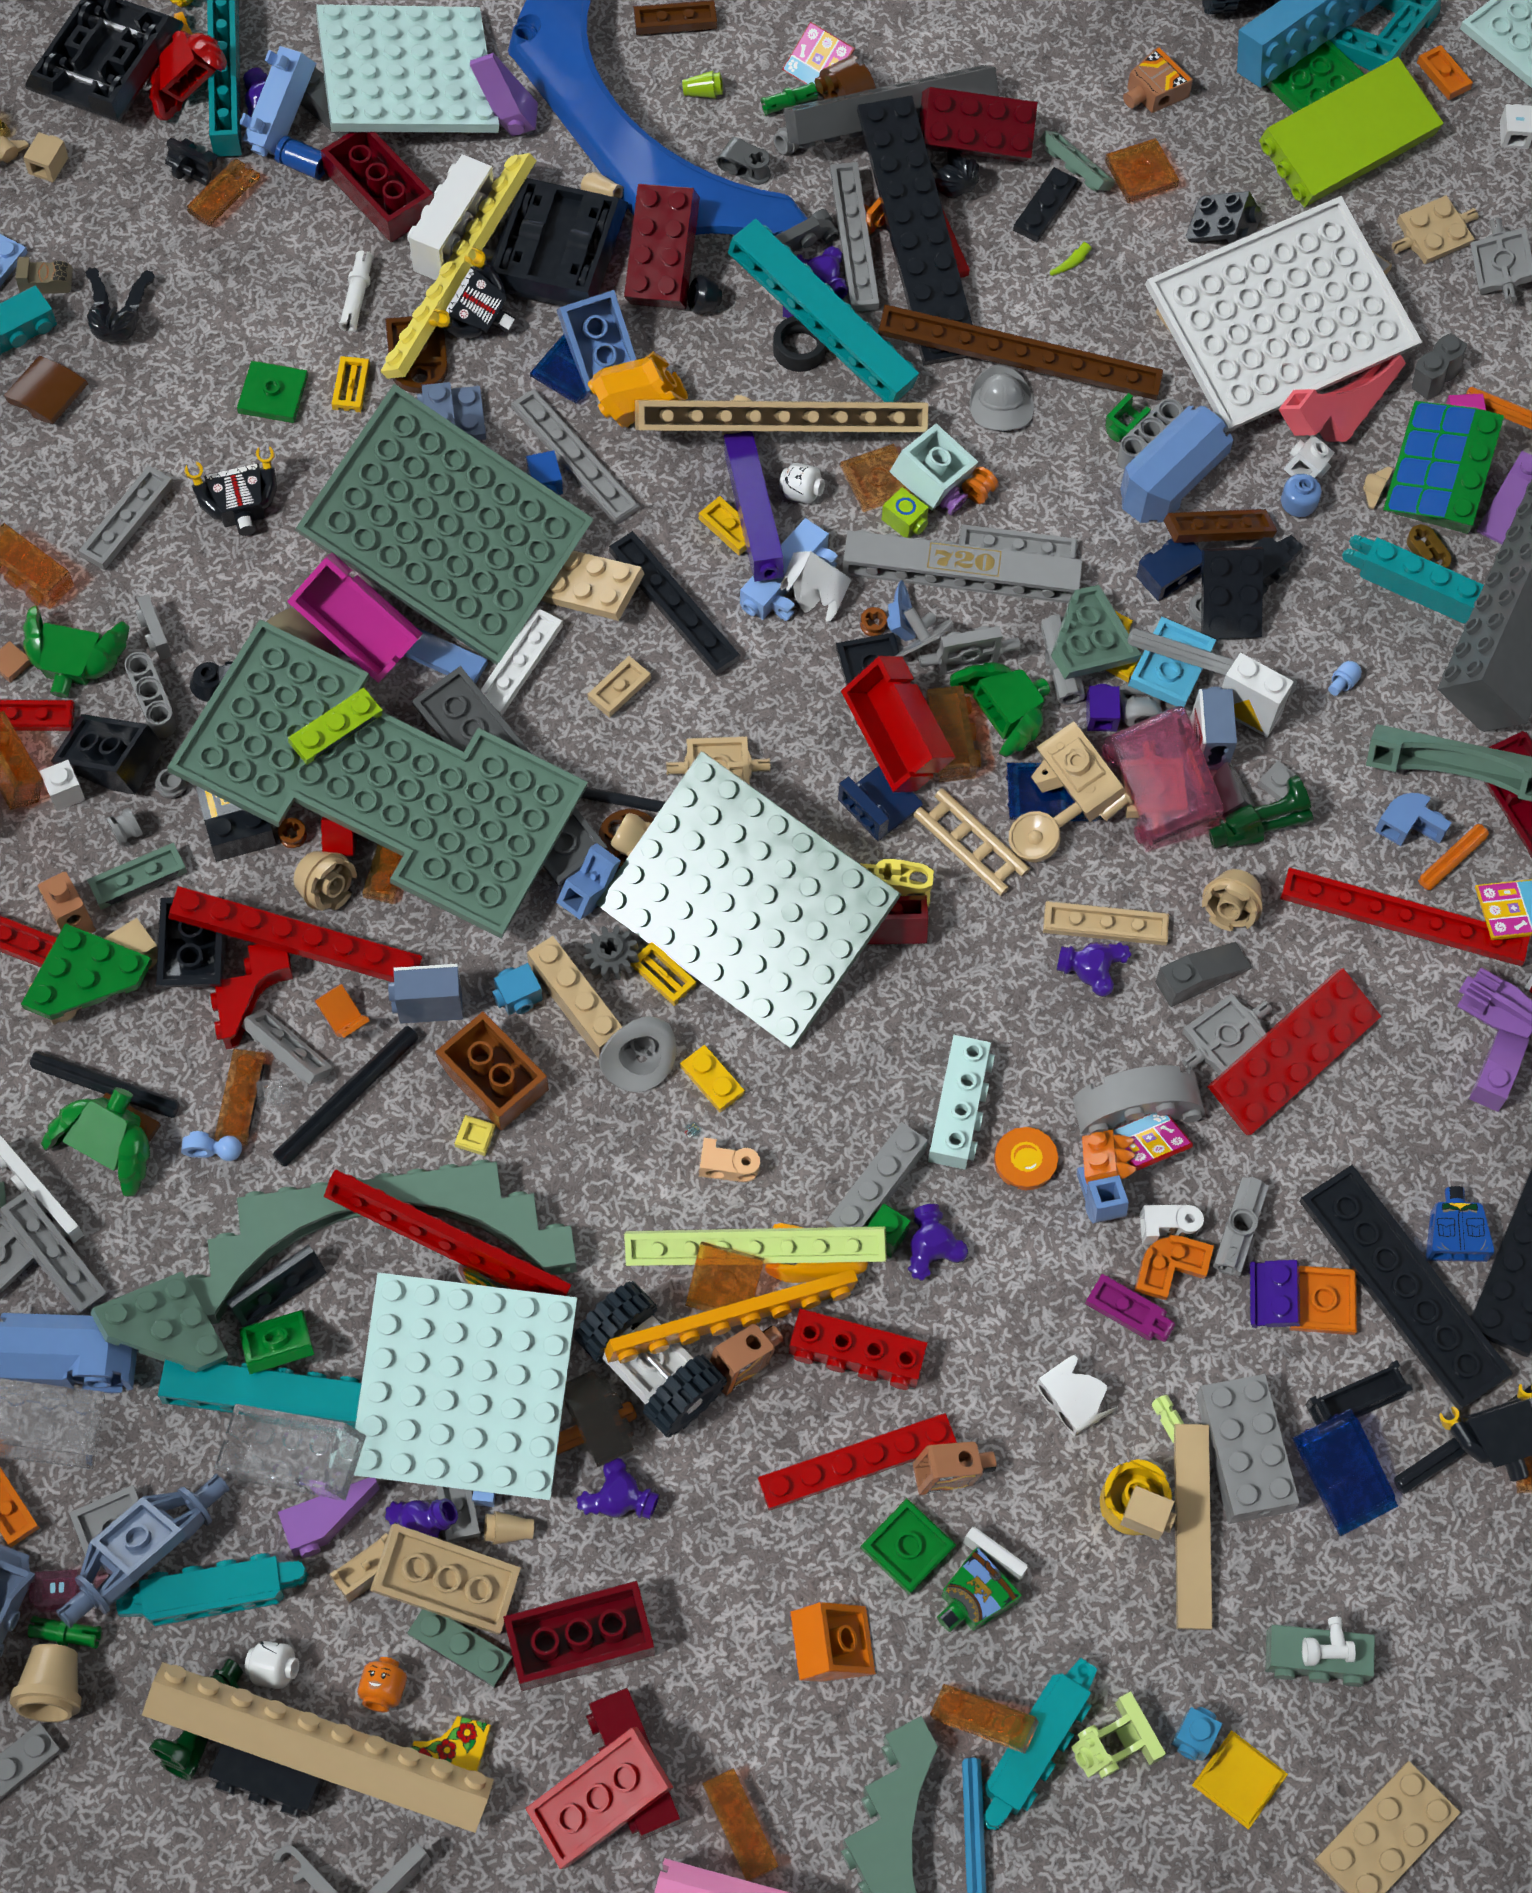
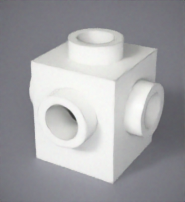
M1311 435L1305 443L1300 439L1289 453L1293 457L1283 469L1291 476L1307 474L1321 479L1330 469L1331 465L1328 461L1335 452L1315 435Z

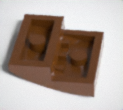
M39 355L4 394V397L8 403L28 410L35 419L53 425L86 388L88 382L65 366Z

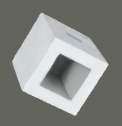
M1520 104L1505 105L1500 119L1502 148L1529 149L1532 141V106Z
M69 760L39 771L56 811L85 800Z

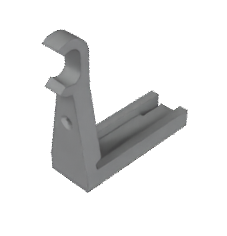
M416 1843L368 1893H400L432 1859ZM284 1846L275 1853L273 1858L275 1863H282L286 1856L292 1855L301 1864L300 1871L293 1875V1882L295 1884H300L306 1880L317 1893H338L295 1847Z

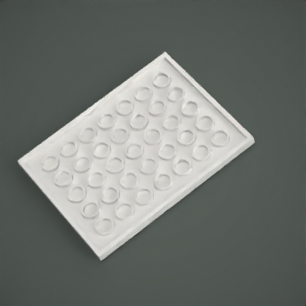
M1342 196L1149 278L1145 283L1147 290L1214 413L1224 421L1226 427L1223 430L1225 433L1278 410L1293 390L1315 389L1318 392L1390 360L1397 355L1419 347L1422 343Z

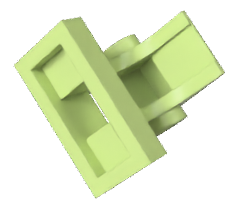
M1131 1691L1119 1697L1115 1703L1122 1718L1100 1730L1097 1729L1096 1725L1084 1729L1077 1734L1080 1740L1071 1746L1078 1765L1085 1771L1088 1778L1098 1773L1101 1779L1111 1775L1120 1769L1117 1765L1118 1762L1140 1750L1149 1765L1158 1762L1166 1755ZM1116 1732L1125 1749L1111 1756L1106 1752L1100 1740Z

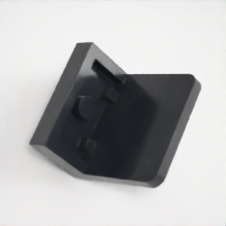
M1250 191L1202 196L1197 202L1186 238L1189 242L1227 239L1229 244L1256 233L1258 224L1262 219L1261 208L1255 202Z

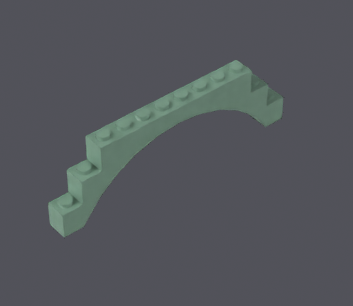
M477 1160L468 1166L458 1167L456 1164H447L441 1166L439 1170L412 1169L403 1175L394 1176L391 1173H382L376 1175L374 1179L362 1180L356 1178L404 1203L413 1205L416 1209L428 1215L447 1217L480 1228L513 1247L533 1266L551 1275L577 1272L571 1226L551 1224L546 1226L545 1229L539 1230L534 1193L527 1194L526 1192L519 1191L502 1198L497 1161ZM326 1182L314 1183L310 1185V1188L303 1189L283 1187L278 1189L277 1192L267 1194L261 1191L249 1192L245 1194V1197L237 1198L240 1235L221 1233L216 1238L207 1239L211 1277L196 1274L188 1276L186 1279L211 1324H217L229 1308L226 1301L239 1293L242 1287L271 1258L304 1236L336 1222L361 1217V1215L325 1198L324 1194L328 1185Z
M922 1716L884 1736L883 1742L885 1746L881 1747L882 1753L889 1766L896 1765L898 1769L865 1786L863 1790L865 1797L861 1799L870 1818L876 1816L878 1821L850 1835L843 1841L845 1849L840 1851L850 1871L856 1868L862 1880L857 1883L861 1893H916L912 1866V1831L919 1792L938 1748Z

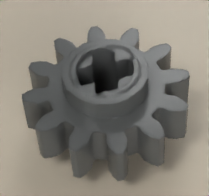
M616 925L612 933H609L608 929L603 926L601 936L595 933L590 934L593 944H584V949L587 953L584 956L586 965L590 966L592 975L595 976L601 972L604 981H607L610 974L614 973L615 977L620 980V971L633 972L630 962H639L636 953L639 947L637 941L632 940L630 931L621 934L619 926Z

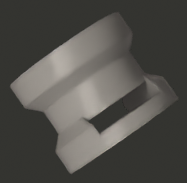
M129 807L124 809L122 814L117 817L111 816L106 818L120 846L126 843L127 839L132 836L139 837L143 835Z

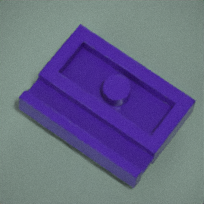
M1298 1260L1265 1261V1263L1250 1262V1323L1252 1328H1258V1326H1267V1328L1300 1326Z

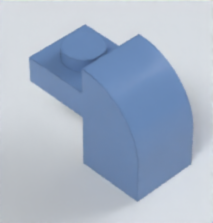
M1407 793L1398 796L1389 804L1381 816L1375 831L1399 846H1402L1412 829L1440 844L1452 822L1447 820L1440 812L1431 811L1426 808L1431 797L1420 793Z
M598 843L590 847L580 871L566 879L556 903L581 920L598 906L596 903L614 878L621 860Z
M1084 1167L1077 1168V1177L1086 1201L1085 1209L1090 1221L1098 1223L1126 1217L1129 1202L1120 1176L1089 1181L1087 1185Z

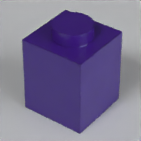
M1108 684L1089 686L1086 697L1087 731L1117 732L1120 722L1119 686H1110Z

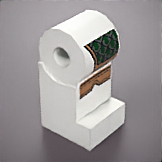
M1144 1205L1139 1214L1142 1245H1152L1158 1240L1159 1236L1178 1235L1189 1239L1194 1238L1204 1222L1202 1212L1192 1205Z

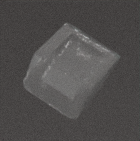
M261 1080L256 1082L259 1109L262 1114L292 1111V1089L289 1080Z

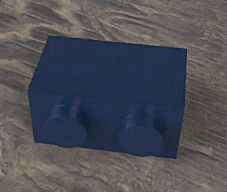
M1171 538L1163 545L1162 549L1154 554L1150 552L1141 558L1136 577L1157 601H1160L1202 574V551L1194 542L1174 543Z

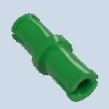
M810 82L793 89L787 87L783 89V92L762 97L761 104H765L762 105L764 114L769 115L787 107L817 100L818 94H814V92H817L815 84Z
M32 1616L30 1622L34 1623V1625L29 1624L28 1626L29 1638L56 1641L58 1645L63 1646L74 1644L96 1649L99 1646V1642L95 1640H101L102 1634L100 1626L75 1623L73 1627L69 1628L62 1620Z

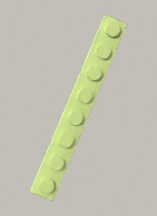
M885 1226L626 1231L624 1234L626 1266L886 1262L887 1259Z

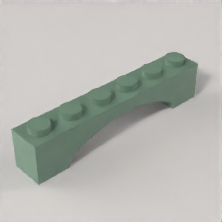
M1377 724L1375 727L1366 766L1393 772L1400 769H1418L1462 775L1506 789L1518 795V799L1532 801L1531 756Z

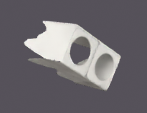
M812 551L796 552L792 555L780 589H787L788 591L793 586L795 598L804 613L814 608L821 599L823 606L828 605L826 622H828L837 613L851 579Z
M1075 1355L1065 1359L1044 1374L1036 1384L1038 1391L1061 1421L1064 1423L1059 1412L1063 1413L1073 1427V1431L1068 1427L1067 1429L1073 1436L1080 1434L1118 1408L1117 1406L1097 1414L1107 1391V1385L1090 1375L1073 1374L1072 1372L1078 1360ZM1039 1385L1042 1386L1049 1394L1050 1398L1053 1401V1404H1051L1043 1395Z

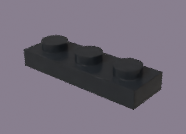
M1053 167L1015 222L1013 231L1038 242L1076 187L1078 178Z
M307 1245L226 1302L241 1326L247 1327L327 1272L314 1250Z

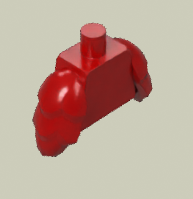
M176 31L172 35L173 42L161 52L159 57L160 65L151 75L152 86L149 98L152 101L155 115L159 120L166 121L171 119L176 112L181 111L183 101L202 85L216 69L219 71L225 70L227 65L226 58L218 42L213 37L204 33H193L191 35L185 31Z

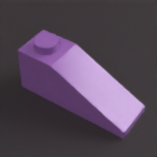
M494 53L470 60V67L494 115L498 117L499 123L511 136L536 130L538 102Z
M1521 451L1476 532L1503 544L1506 532L1513 522L1516 510L1520 506L1526 493V488L1532 479V455Z
M1497 1030L1470 1094V1100L1497 1112L1507 1100L1515 1081L1530 1036L1528 1039Z
M368 1477L279 1511L278 1514L294 1557L301 1555V1558H307L321 1551L320 1547L327 1545L380 1489L376 1478Z

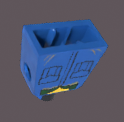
M1461 1186L1445 1188L1446 1202L1436 1203L1430 1212L1426 1261L1487 1262L1494 1254V1246L1483 1205L1481 1203L1465 1202V1191Z

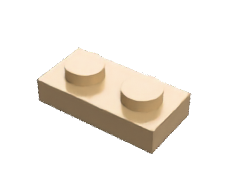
M628 656L587 694L588 700L610 718L651 680V673Z

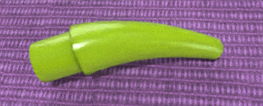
M1083 242L1068 259L1050 270V275L1053 276L1066 272L1083 262L1087 254L1092 250L1091 246Z

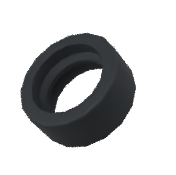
M791 316L784 319L776 327L773 335V353L781 366L787 370L805 372L818 367L822 363L827 347L797 318ZM803 333L813 337L816 340L817 346L809 353L797 354L786 349L783 342L791 334Z

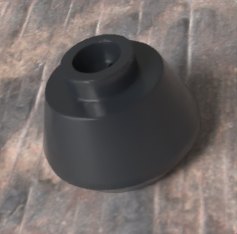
M699 275L692 280L688 291V306L694 314L713 311L716 306L721 304L722 290L719 289L716 282L704 275Z
M205 662L197 666L190 678L191 692L196 698L206 702L210 700L220 684L217 673L220 666L213 662Z

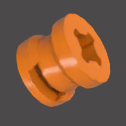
M976 467L972 472V477L962 483V490L968 495V498L977 504H983L988 499V493L990 491L994 492L999 484L995 475L988 469Z

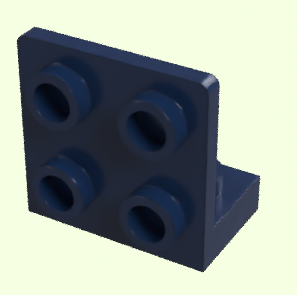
M880 766L876 767L857 783L849 776L839 783L838 800L877 841L911 817L923 805V802L913 792H893Z

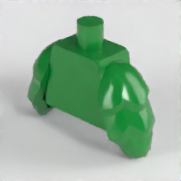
M35 605L29 608L26 614V621L23 625L25 637L23 647L31 664L40 669L46 678L54 679L50 693L57 697L68 698L72 683L88 685L90 679L96 680L115 668L118 658L126 649L130 627L124 621H121L102 637L97 632L49 623L43 624L39 608Z
M996 662L967 666L965 669L959 670L950 676V686L961 690L965 694H973L972 697L1003 740L1007 739L999 752L1000 755L1008 757L1016 752L1023 751L1030 742H1034L1039 736L1044 720L1043 712L1041 711L1045 703L1043 697L1050 693L1049 684L1045 679L1040 678L1032 682L1025 671L1020 669L1012 671L1008 666Z
M119 1087L114 1089L110 1099L104 1097L92 1100L88 1098L79 1099L60 1109L59 1115L48 1124L47 1132L41 1142L45 1151L63 1142L113 1171L118 1170V1179L125 1197L136 1195L142 1181L146 1177L147 1160L150 1157L149 1141L143 1128L140 1127L141 1119L138 1115L127 1110L133 1094Z

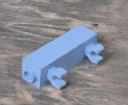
M282 46L279 47L277 54L271 50L268 51L265 61L272 65L265 85L252 117L243 113L239 123L247 128L242 140L252 146V152L263 157H267L268 153L274 155L279 140L283 136L288 135L317 64L303 53Z
M805 518L781 544L784 575L793 553L812 551L831 566L836 567L837 563L835 560L838 555L832 550L827 549L829 533ZM752 576L740 589V605L742 609L750 616L756 615L762 620L773 610L781 619L788 621L794 614V611L791 609L795 604L790 599L784 597L790 589L788 591L787 589H780L783 578L754 582Z

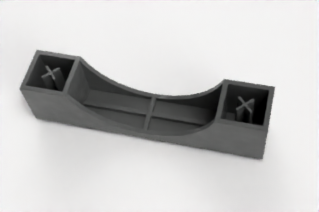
M1532 479L1526 488V493L1520 506L1516 510L1513 522L1506 532V537L1500 551L1495 556V562L1485 579L1482 591L1474 603L1473 611L1464 625V631L1453 650V655L1443 672V677L1437 688L1462 714L1483 732L1527 724L1532 713Z

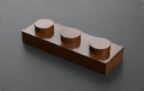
M714 0L633 6L636 35L717 29Z

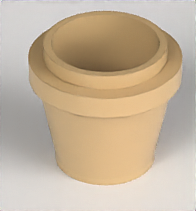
M58 1644L35 1645L31 1648L18 1685L11 1691L10 1704L19 1715L31 1720L41 1722L67 1721L80 1712L82 1698L78 1694V1653L72 1648Z

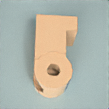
M704 1137L699 1177L738 1182H750L757 1177L760 1168V1157L756 1151L750 1148H742L737 1151L716 1148L717 1139Z

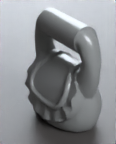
M1124 683L1120 686L1121 715L1125 724L1134 728H1149L1159 724L1162 720L1160 699L1151 698L1150 696H1132L1127 699L1125 695L1148 694L1128 686L1129 683Z

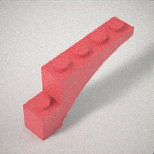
M1397 355L1390 360L1367 369L1357 379L1344 387L1328 393L1318 394L1315 389L1293 390L1278 410L1294 436H1311L1320 433L1326 442H1347L1353 436L1360 423L1368 416L1376 402L1383 397L1384 392L1392 381L1398 377L1406 362L1402 355Z

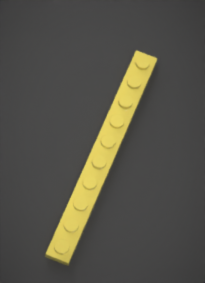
M530 153L513 155L505 162L503 172L492 183V190L487 198L480 203L479 211L474 219L467 224L466 232L461 240L454 245L453 253L449 260L440 268L439 276L435 283L427 289L426 297L422 304L413 312V318L408 327L400 333V340L386 356V363L380 372L387 379L405 377L435 329V326L429 324V320L439 321V314L433 310L447 309L470 267L473 266L465 262V255L474 260L476 252L472 247L483 250L537 160Z

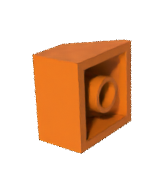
M819 1602L790 1612L799 1680L822 1682L876 1674L866 1606Z

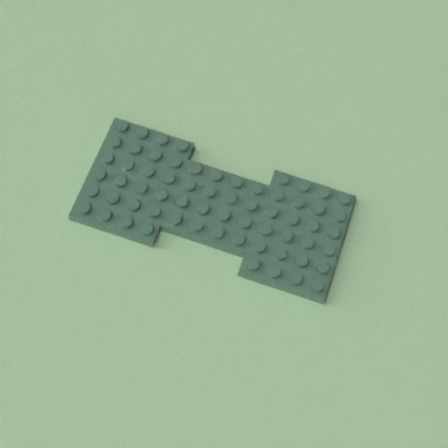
M260 619L168 765V772L277 827L281 825L295 802L403 856L390 878L391 884L502 939L586 790L588 782L480 728H477L463 752L382 712V716L306 765L289 744L288 737L362 689L369 679V673Z

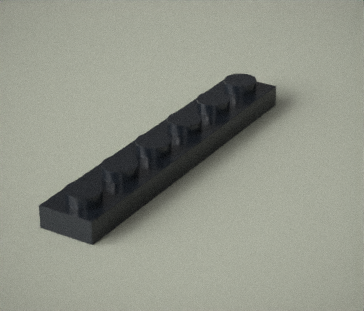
M633 531L609 546V552L616 561L642 568L644 576L638 586L715 676L740 661V654Z

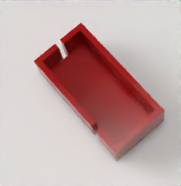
M878 656L844 687L841 693L892 791L916 792L934 777L933 773H939L956 757L918 685L910 683L914 680V677L902 656Z

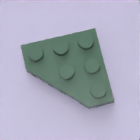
M1100 585L1074 591L1068 603L1051 654L1065 680L1135 663L1141 657V653L1137 647L1128 644L1129 634Z
M183 1271L95 1306L91 1310V1315L106 1342L117 1346L123 1344L138 1349V1353L163 1362L166 1359L184 1366L183 1369L197 1373L225 1361L228 1357V1353Z

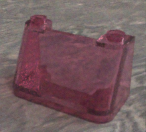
M1183 706L1168 709L1105 739L1102 745L1103 755L1107 762L1111 761L1114 766L1119 765L1139 815L1137 826L1134 827V835L1137 842L1143 844L1146 852L1207 834L1208 829L1219 824L1223 817L1222 801Z

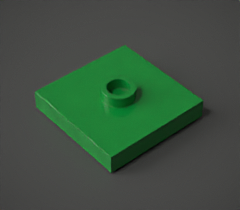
M251 361L237 405L238 414L294 423L308 378L307 370Z
M303 1310L239 1329L249 1374L315 1355Z
M906 1498L860 1546V1549L910 1595L956 1547V1544Z

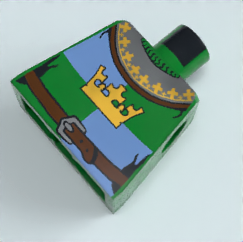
M977 1547L944 1588L941 1596L949 1606L937 1616V1619L948 1632L955 1629L962 1621L975 1631L1015 1606L1022 1595Z

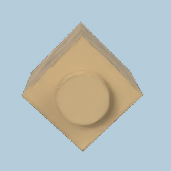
M38 132L23 158L28 174L54 182L69 157L63 140L53 135L48 136Z
M1135 1486L1120 1525L1159 1540L1164 1531L1170 1533L1177 1515L1171 1512L1175 1501Z

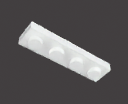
M539 608L535 609L481 688V692L501 716L563 627V620Z
M0 1136V1169L2 1171L7 1167L14 1174L10 1179L21 1193L28 1190L45 1214L48 1213L54 1220L52 1223L63 1237L67 1236L74 1244L84 1236L80 1227Z

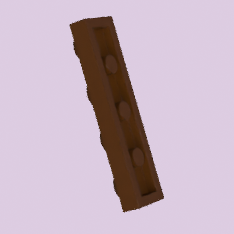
M1266 509L1168 513L1163 520L1174 543L1255 540L1264 537L1273 538L1277 533V529Z

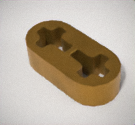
M1419 524L1412 527L1407 537V545L1411 552L1432 561L1433 557L1436 560L1441 559L1443 561L1441 566L1448 569L1451 563V555L1436 533L1427 525ZM1418 535L1420 538L1426 537L1427 539L1425 543L1422 540L1416 541V536Z

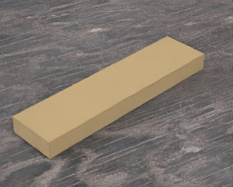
M1046 901L1043 933L1167 945L1169 914Z

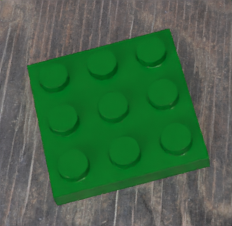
M1328 40L1314 52L1299 60L1293 67L1278 75L1275 80L1268 82L1266 86L1295 113L1365 74Z

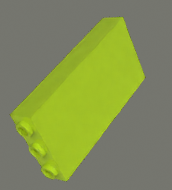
M1396 57L1269 126L1259 139L1263 152L1275 164L1279 176L1284 178L1291 188L1293 197L1305 208L1433 137L1444 123L1401 59Z

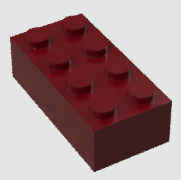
M929 87L922 91L919 116L926 149L1025 162L1032 158L1038 102Z
M349 132L321 150L324 172L391 243L409 232L412 226L418 224L424 207L430 205L434 199L433 192L376 132Z
M638 184L624 297L630 304L686 309L700 196L694 188Z
M637 1581L503 1616L521 1692L655 1655V1647Z

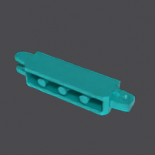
M1359 535L1351 536L1349 540L1350 546L1355 550L1347 548L1341 556L1345 562L1361 569L1359 575L1363 579L1464 624L1468 621L1473 611L1474 603L1482 591L1483 584L1381 538L1376 537L1375 541Z
M269 1553L253 1555L250 1557V1561L237 1563V1560L234 1559L219 1561L216 1563V1567L203 1569L202 1566H189L183 1568L182 1573L169 1575L168 1572L149 1574L148 1579L139 1581V1587L131 1589L116 1601V1609L120 1617H145L155 1627L277 1605L284 1597V1589L304 1585L309 1574L303 1563L299 1562V1560L280 1563L276 1556L271 1557Z
M1079 1658L1066 1675L1062 1673L1052 1675L1028 1714L1030 1718L1026 1717L984 1786L986 1796L992 1800L985 1811L986 1814L983 1815L986 1830H994V1832L996 1829L999 1830V1827L1002 1826L1001 1824L1004 1823L1010 1812L1016 1816L1021 1808L1026 1812L1029 1810L1038 1795L1032 1789L1039 1778L1046 1782L1056 1763L1051 1761V1758L1057 1749L1062 1752L1065 1751L1074 1736L1069 1731L1073 1722L1076 1719L1082 1723L1092 1705L1086 1701L1091 1695L1089 1689L1098 1669L1086 1660Z

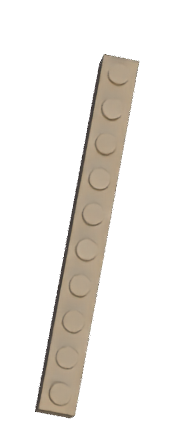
M635 400V430L926 432L928 430V403Z
M162 1662L152 1682L142 1716L474 1833H476L494 1779L485 1776L481 1772L455 1766L447 1760L421 1754L413 1748L387 1742L379 1736H370L353 1730L348 1725L336 1724L319 1718L314 1713L288 1707L280 1701L254 1695L246 1689H237L220 1683L212 1677H203L186 1671L181 1666L169 1665Z

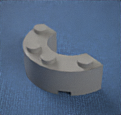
M1173 1065L1147 1066L1118 1072L1103 1077L1105 1084L1094 1088L1093 1084L1085 1086L1073 1098L1080 1134L1090 1133L1091 1135L1095 1132L1112 1130L1115 1125L1124 1120H1137L1144 1117L1145 1114L1170 1115L1173 1117V1120L1183 1119L1184 1122H1194L1200 1120L1205 1115L1196 1074L1190 1069L1183 1073L1180 1071L1179 1066Z

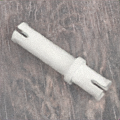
M358 251L355 255L353 271L348 276L349 287L339 322V328L343 331H346L349 321L350 327L348 332H356L365 289L369 287L371 280L369 273L374 256L370 252H367L365 261H363L364 251Z

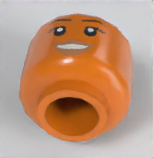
M380 1657L379 1661L369 1662L363 1669L357 1689L358 1696L363 1700L362 1705L377 1712H388L390 1708L396 1707L401 1702L407 1682V1675L399 1668V1662L392 1658Z

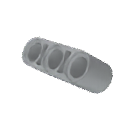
M1175 399L1163 400L1122 439L1117 457L1118 465L1125 470V467L1183 412L1182 404Z
M134 652L126 658L124 663L130 684L148 726L158 738L169 737L175 732L177 727L171 705L149 655L144 652ZM139 669H146L141 673H135ZM156 693L152 697H146L148 694ZM159 718H166L162 722H156Z

